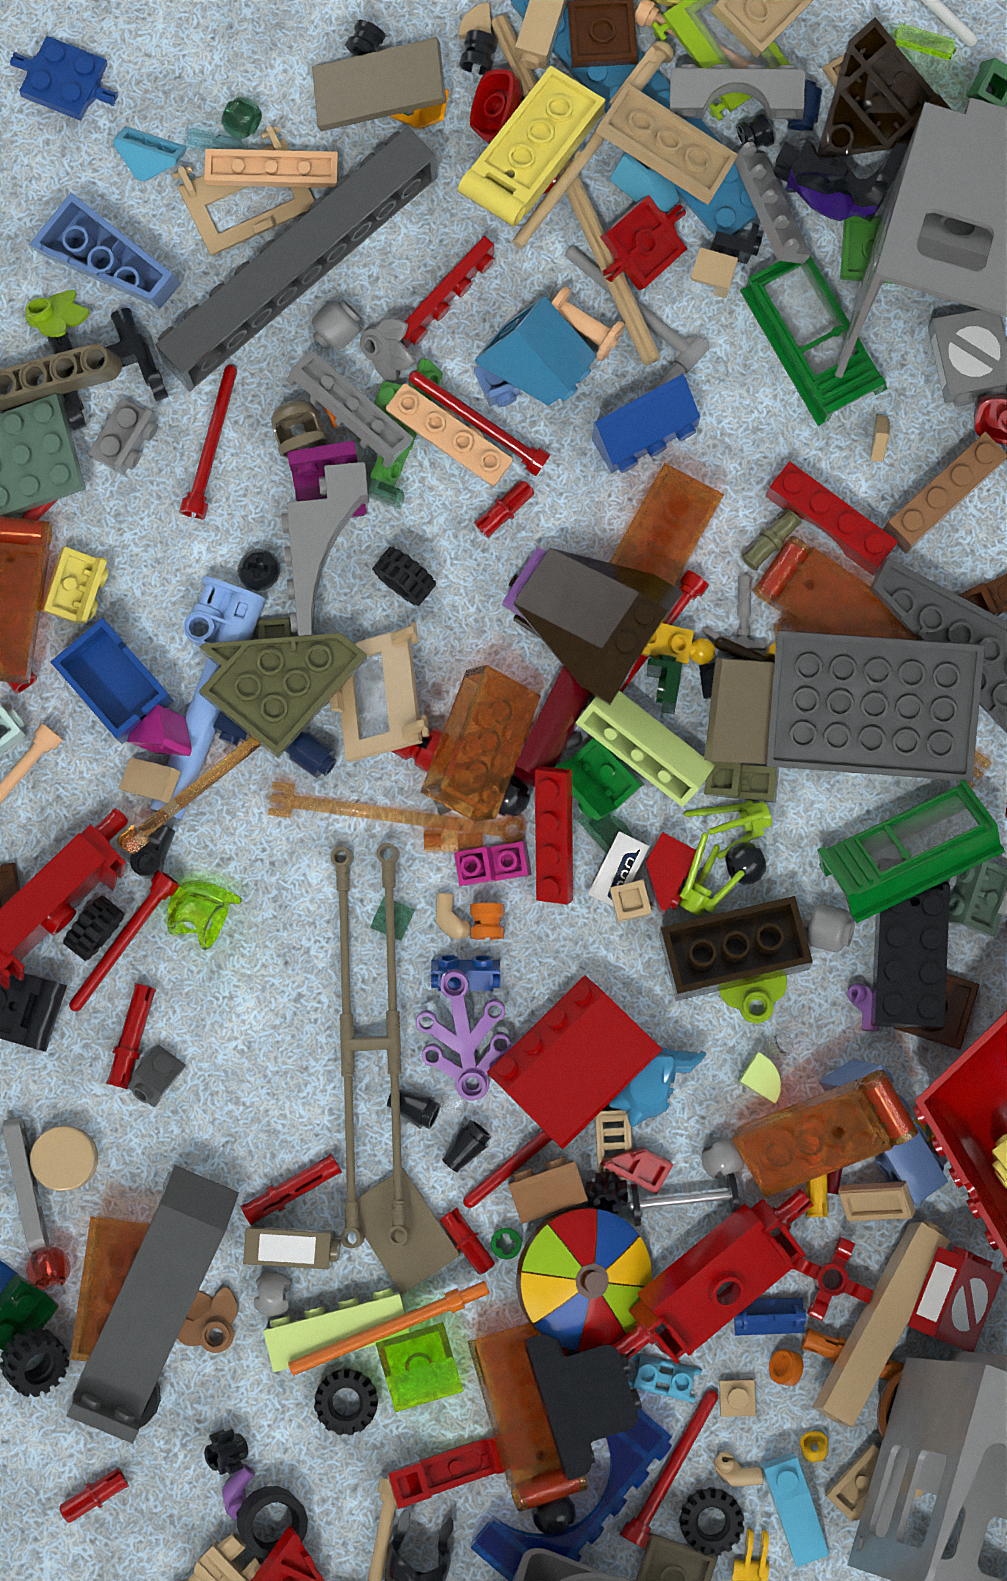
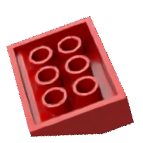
M584 975L486 1073L563 1150L662 1049L603 990Z

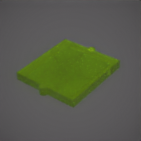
M900 23L898 29H895L893 35L896 37V45L949 61L957 49L954 46L955 39Z

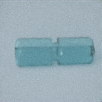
M190 128L187 133L186 143L190 148L205 151V149L243 150V142L238 138L218 134L216 137L213 132Z

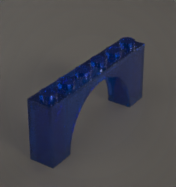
M643 1409L637 1410L638 1421L633 1428L606 1437L610 1453L608 1483L600 1501L584 1519L559 1533L547 1536L544 1533H532L516 1529L493 1515L473 1539L470 1548L508 1581H513L524 1553L530 1549H546L579 1562L582 1558L579 1551L587 1542L592 1545L600 1537L605 1529L601 1524L609 1514L615 1517L622 1510L627 1502V1499L624 1498L626 1493L632 1486L638 1489L650 1474L646 1469L655 1458L661 1461L672 1447L669 1441L673 1436Z

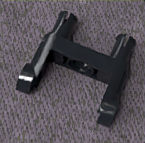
M121 309L125 319L124 323L118 310L113 312L110 317L113 320L120 341L105 348L113 351L121 358L122 367L138 362L147 387H151L156 402L168 398L169 396L160 371L156 368L146 338L138 333L131 309ZM68 331L65 335L59 336L62 342L61 345L58 338L47 337L54 354L73 349ZM105 357L99 360L98 369L104 364ZM74 365L69 368L67 377L73 373ZM78 390L63 394L65 402H63L73 430L86 427L87 424L82 410L85 408Z

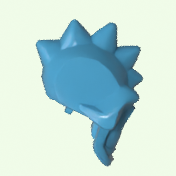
M661 1047L662 1051L609 1103L610 1107L626 1111L630 1126L635 1127L647 1118L657 1117L666 1112L670 1105L667 1103V1100L674 1091L673 1088H670V1085L674 1083L676 1073L686 1074L691 1072L702 1062L706 1052L675 1051Z

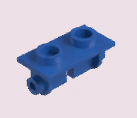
M443 955L438 957V960H431V988H438V991H441L440 983L443 974L451 969H458L466 974L469 979V991H493V988H500V960H493L492 956L477 955L472 960H459L454 955ZM452 977L448 980V984L452 988H457L461 985V981L457 977Z
M803 1297L756 1299L734 1317L735 1336L805 1333L804 1324L807 1321L806 1310L803 1308Z

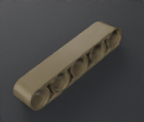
M90 344L0 369V411L25 405L55 393L61 395L112 381L119 376L122 370L121 358L102 345ZM105 357L104 364L98 369L99 360ZM74 365L73 373L67 377L69 368ZM43 374L42 382L37 385L39 376ZM13 382L12 390L7 393L8 386Z

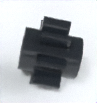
M615 1172L596 1173L594 1182H586L587 1206H594L595 1209L617 1214L620 1204H628L627 1181L620 1180Z
M233 1429L227 1431L220 1430L209 1435L212 1444L207 1445L204 1450L208 1466L214 1471L218 1470L219 1475L227 1472L230 1475L242 1470L243 1464L241 1460L247 1458L249 1452L245 1438L239 1433L234 1434Z

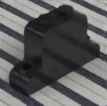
M543 1334L523 1339L564 1478L570 1481L582 1477L590 1471L592 1464L596 1463L591 1443L630 1430L638 1421L637 1410L642 1409V1404L636 1388L630 1389L626 1375L631 1374V1369L625 1353L619 1354L618 1350L610 1345H599L564 1356L557 1337L552 1338Z

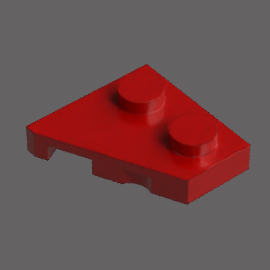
M288 1526L251 1581H324V1579L315 1567L311 1556L304 1548L298 1534L292 1527Z

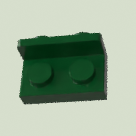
M658 654L655 659L648 658L647 677L659 678L656 703H662L661 712L675 715L682 663L676 662V658L673 656Z
M17 1274L12 1277L0 1294V1349L4 1352L8 1350L5 1345L8 1341L13 1343L15 1341L13 1336L17 1333L22 1336L25 1329L30 1328L33 1332L35 1327L43 1329L59 1307V1304L43 1288Z

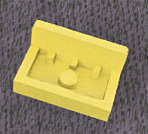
M66 546L61 547L40 611L76 624L87 623L88 619L94 617L97 610L98 601L95 600L98 588L103 587L108 576V569L105 568L107 559L103 557L95 558Z

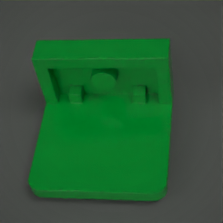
M592 738L572 758L555 767L572 770V795L578 800V807L588 818H594L596 821L616 811L644 785L627 763L595 738Z

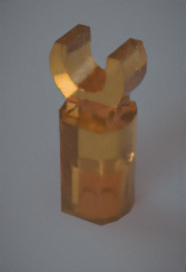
M424 830L425 853L459 852L460 848L475 849L483 847V835L479 832L459 833L458 830Z

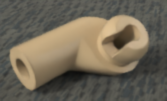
M436 894L437 926L452 939L467 938L470 935L471 925L467 920L462 921L453 913V894Z
M726 1451L720 1452L715 1458V1470L728 1485L732 1487L763 1485L761 1467L743 1468L735 1460L734 1456Z

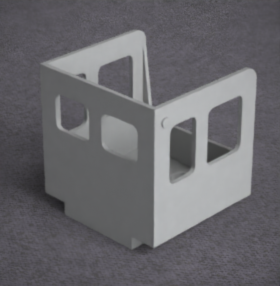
M970 98L964 113L927 102L924 103L877 228L835 377L842 378L862 326L885 281L1007 317V108Z
M951 1350L948 1361L906 1357L847 1566L891 1581H1004L981 1572L978 1567V1559L989 1521L994 1517L1007 1520V1355ZM916 1489L937 1495L924 1543L919 1548L904 1544L903 1541ZM962 1508L963 1517L953 1553L949 1558L941 1559Z

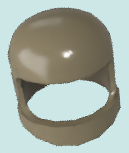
M294 400L282 404L274 411L271 423L279 446L280 456L288 458L287 452L298 450V448L308 444L312 448L324 446L327 443L318 412L313 404L305 400ZM299 423L303 424L306 433L293 437L290 428Z

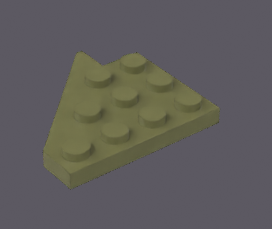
M342 633L204 643L200 646V652L220 668L203 685L199 693L275 757L279 758L367 659V654Z

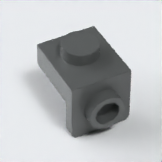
M158 1045L134 1072L128 1088L139 1101L156 1107L163 1094L182 1073L186 1065Z

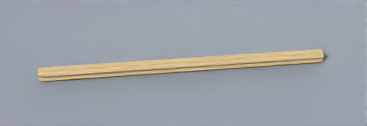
M500 15L491 20V28L498 39L499 46L511 72L520 79L522 97L525 99L537 82L531 69L525 68L515 61L517 37L508 17ZM571 157L558 173V177L563 174L572 162ZM578 174L565 192L603 274V270L609 267L615 260L600 238L604 230ZM623 272L613 282L605 279L644 365L655 363L659 360L660 354Z

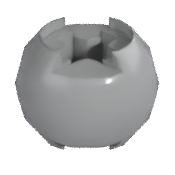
M733 1138L715 1142L712 1146L704 1147L701 1156L702 1166L713 1179L726 1177L727 1174L743 1169L745 1163L744 1151L741 1145Z
M277 1272L264 1273L258 1277L256 1283L257 1290L260 1291L258 1297H254V1307L261 1314L270 1317L280 1316L289 1310L288 1299H285L287 1291L291 1292V1281L284 1274Z

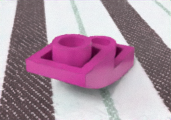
M525 841L454 852L459 886L532 875L527 843Z

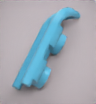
M638 1353L629 1359L639 1360L635 1381L628 1379L630 1387L691 1403L695 1402L696 1397L691 1396L690 1391L693 1385L694 1374L701 1376L702 1369L679 1363L676 1365L671 1361ZM660 1366L673 1369V1374L669 1375L659 1372ZM656 1382L669 1384V1390L655 1387Z

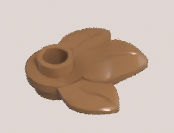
M224 1287L218 1291L213 1299L198 1291L177 1339L187 1346L202 1345L205 1350L211 1353H220L228 1349L234 1339L232 1323L238 1314V1305L231 1290ZM214 1328H218L223 1332V1338L219 1342L213 1341L210 1337V1332Z

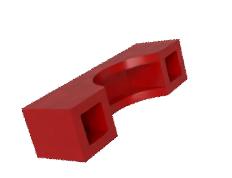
M790 461L767 491L766 497L783 510L786 508L791 509L799 518L821 529L839 545L845 556L872 576L881 566L883 559L887 558L898 543L895 538Z

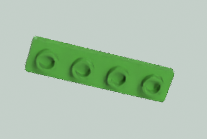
M422 358L416 371L437 385H440L443 372L429 359ZM383 381L374 404L413 437L410 446L397 456L390 468L387 469L382 465L384 459L379 455L370 475V478L383 489L392 491L401 475V470L409 451L414 445L417 433L387 413L386 406L402 385ZM410 383V387L432 401L433 398Z

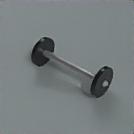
M734 1173L727 1174L728 1191L639 1200L637 1184H630L631 1201L626 1206L632 1210L634 1226H641L640 1209L729 1199L731 1213L739 1209V1197L743 1193L737 1189Z

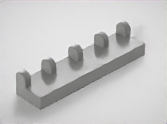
M747 142L738 151L734 164L778 261L804 264L811 256L810 251L765 154L755 153L757 148L754 142Z
M314 351L310 352L292 367L287 382L292 386L295 383L299 384L311 395L309 401L313 405L322 404L336 417L334 423L337 426L346 425L361 439L359 444L361 447L366 449L370 446L384 459L382 463L384 467L390 468L397 456L410 446L413 437Z

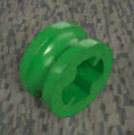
M501 1228L491 1238V1249L495 1256L500 1259H512L521 1250V1237L512 1228ZM505 1233L509 1234L511 1240H516V1248L513 1249L511 1247L512 1252L508 1254L503 1253L501 1247H496L497 1238L502 1240L500 1235Z

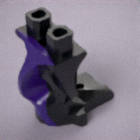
M810 140L805 141L802 149L785 141L776 158L775 163L777 164L773 172L776 177L787 182L785 190L788 193L797 192L809 207L819 214L836 221L856 216L872 222L900 169L908 145L896 143L884 163L872 176L866 179H859L841 159L818 157L816 148Z

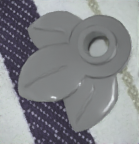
M396 318L382 320L377 328L373 327L365 330L360 338V346L364 355L373 361L378 374L384 380L392 383L398 382V370H404L416 363L414 356L400 342L406 334L408 324Z

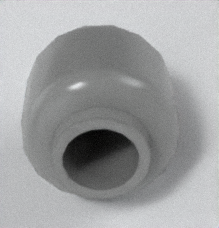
M335 300L330 301L313 317L312 325L316 332L312 336L326 350L330 346L337 350H342L360 333L361 326L359 321L362 318L346 301L342 300L340 303Z
M819 904L813 913H806L803 927L805 933H807L810 946L831 952H839L844 946H850L855 930V921L851 920L850 913L846 909Z

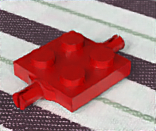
M648 195L642 198L606 230L600 238L613 255L615 261L603 270V276L608 275L605 279L613 282L619 274L624 272L639 291L646 288L683 254L687 248L678 237L674 226L678 220L686 215L685 209L680 211L683 206L676 204L666 214L658 209Z

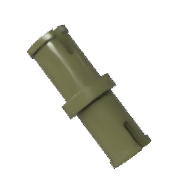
M786 508L769 528H763L760 531V537L740 556L743 562L752 570L757 571L759 566L774 551H779L783 547L782 542L802 524L801 519L791 509Z

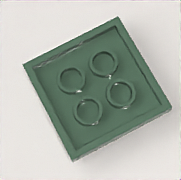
M55 393L0 414V520L86 490L60 395Z

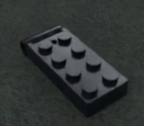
M880 858L878 868L883 872L905 860ZM950 879L876 914L871 1026L940 1031L945 1027ZM910 900L915 901L917 906H912Z
M24 973V979L20 981L12 974L8 990L0 985V1039L46 1052L67 985ZM14 1002L18 1003V1009L16 1011L12 1010V1005Z

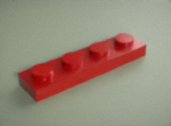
M484 236L404 321L408 324V328L400 342L406 348L411 343L418 345L428 333L426 327L434 319L440 321L448 313L451 307L449 305L451 300L456 295L461 298L468 292L473 284L471 279L478 271L483 274L491 267L495 260L493 257L494 243Z
M539 766L535 769L537 901L565 905L573 901L572 770L545 766Z

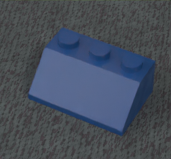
M683 374L594 422L592 441L611 473L617 470L625 473L638 464L637 459L649 454L650 457H654L667 449L666 443L675 438L683 441L696 433L695 427L699 424L700 415L685 376Z

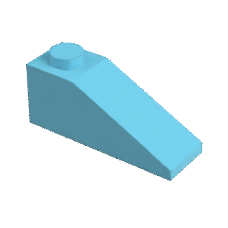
M792 1452L760 1464L796 1567L829 1556L798 1457Z

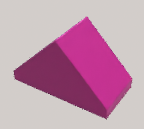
M158 704L131 732L127 742L155 754L190 756L192 751L185 716Z

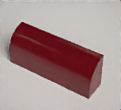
M564 666L515 764L514 777L535 787L536 768L539 766L555 768L559 764L577 727L576 721L583 714L592 696L591 693L580 687Z

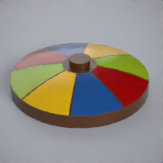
M589 1207L564 1210L544 1221L529 1237L521 1252L516 1274V1289L519 1303L532 1327L540 1335L544 1334L552 1338L557 1337L562 1347L583 1351L599 1345H611L624 1337L635 1326L636 1320L629 1310L642 1300L637 1293L652 1281L651 1261L640 1235L621 1217L608 1211Z

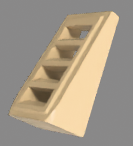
M623 1110L601 1111L595 1117L598 1173L612 1172L605 1171V1167L600 1164L604 1158H607L604 1157V1150L624 1149L625 1152L632 1149L631 1126L627 1113ZM603 1122H623V1128L603 1129ZM623 1135L624 1142L604 1143V1136ZM616 1174V1175L620 1178V1180H628V1179H626V1178H624V1177H622V1176Z

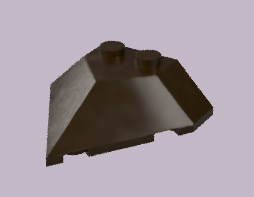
M876 17L848 41L817 151L818 157L849 156L893 149L896 143L909 145L925 102L952 110L943 98L933 91L895 45L896 41Z

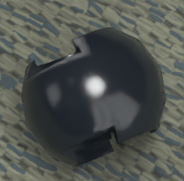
M253 549L247 552L240 559L238 565V576L241 582L247 588L255 591L271 588L277 582L280 575V564L277 557L264 549ZM258 563H263L267 572L263 571L260 573V577H255L251 568H257Z
M505 776L498 777L491 783L487 792L489 806L502 816L506 814L512 817L519 816L527 808L530 801L529 788L515 777L511 779Z
M737 843L729 849L725 856L727 870L731 878L738 871H744V876L738 881L742 885L754 884L766 872V861L760 848H756L753 843Z
M566 1494L535 1503L531 1511L533 1523L539 1531L547 1536L569 1528L568 1524H573L576 1518L575 1504Z

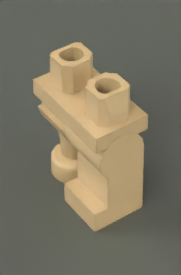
M233 1532L220 1543L216 1540L197 1561L194 1566V1572L187 1581H251L264 1561L256 1556L243 1568L235 1558L246 1548V1544L236 1532Z

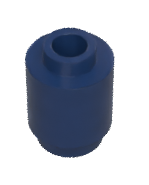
M805 80L803 118L786 119L788 121L787 127L790 130L811 132L814 129V124L818 123L822 89L816 86V82Z
M302 731L285 750L290 755L289 759L315 778L321 774L327 776L337 762V759L334 758L336 750L311 732L305 733Z

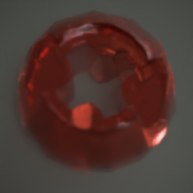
M50 1247V1250L38 1253L34 1251L28 1259L26 1266L29 1281L38 1289L46 1290L47 1286L61 1284L62 1286L65 1284L71 1270L68 1256L58 1247Z

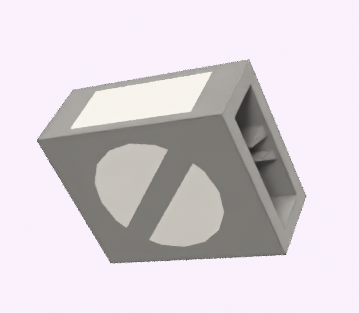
M976 310L933 318L928 331L944 403L954 402L955 406H965L975 401L974 398L1007 394V343L1001 316L984 310Z

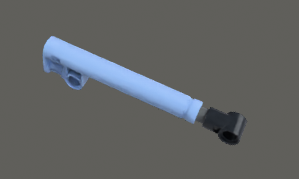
M203 576L201 582L205 587L198 603H194L191 614L187 616L183 626L190 642L200 647L204 643L251 640L266 599L243 588L215 578ZM197 623H207L209 625L207 634L201 637L192 635V629ZM207 658L185 716L192 748L190 756L170 755L166 766L181 771L169 804L153 800L150 807L151 810L155 811L152 821L147 820L137 848L130 856V865L133 871L146 879H152L158 870L163 871L164 861L176 832L172 829L176 819L182 820L184 816L185 806L190 800L216 732L213 726L220 711L199 693L203 685L220 668L209 658ZM146 854H153L156 859L155 866L149 871H142L139 867L141 857Z

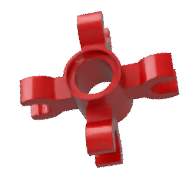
M839 1237L830 1262H825L821 1265L812 1263L802 1257L797 1258L793 1262L795 1265L794 1270L813 1278L814 1284L818 1288L806 1314L822 1321L832 1296L840 1295L843 1292L865 1303H869L873 1290L849 1280L848 1273L844 1269L856 1243ZM829 1269H835L839 1274V1283L834 1288L828 1289L823 1285V1274Z

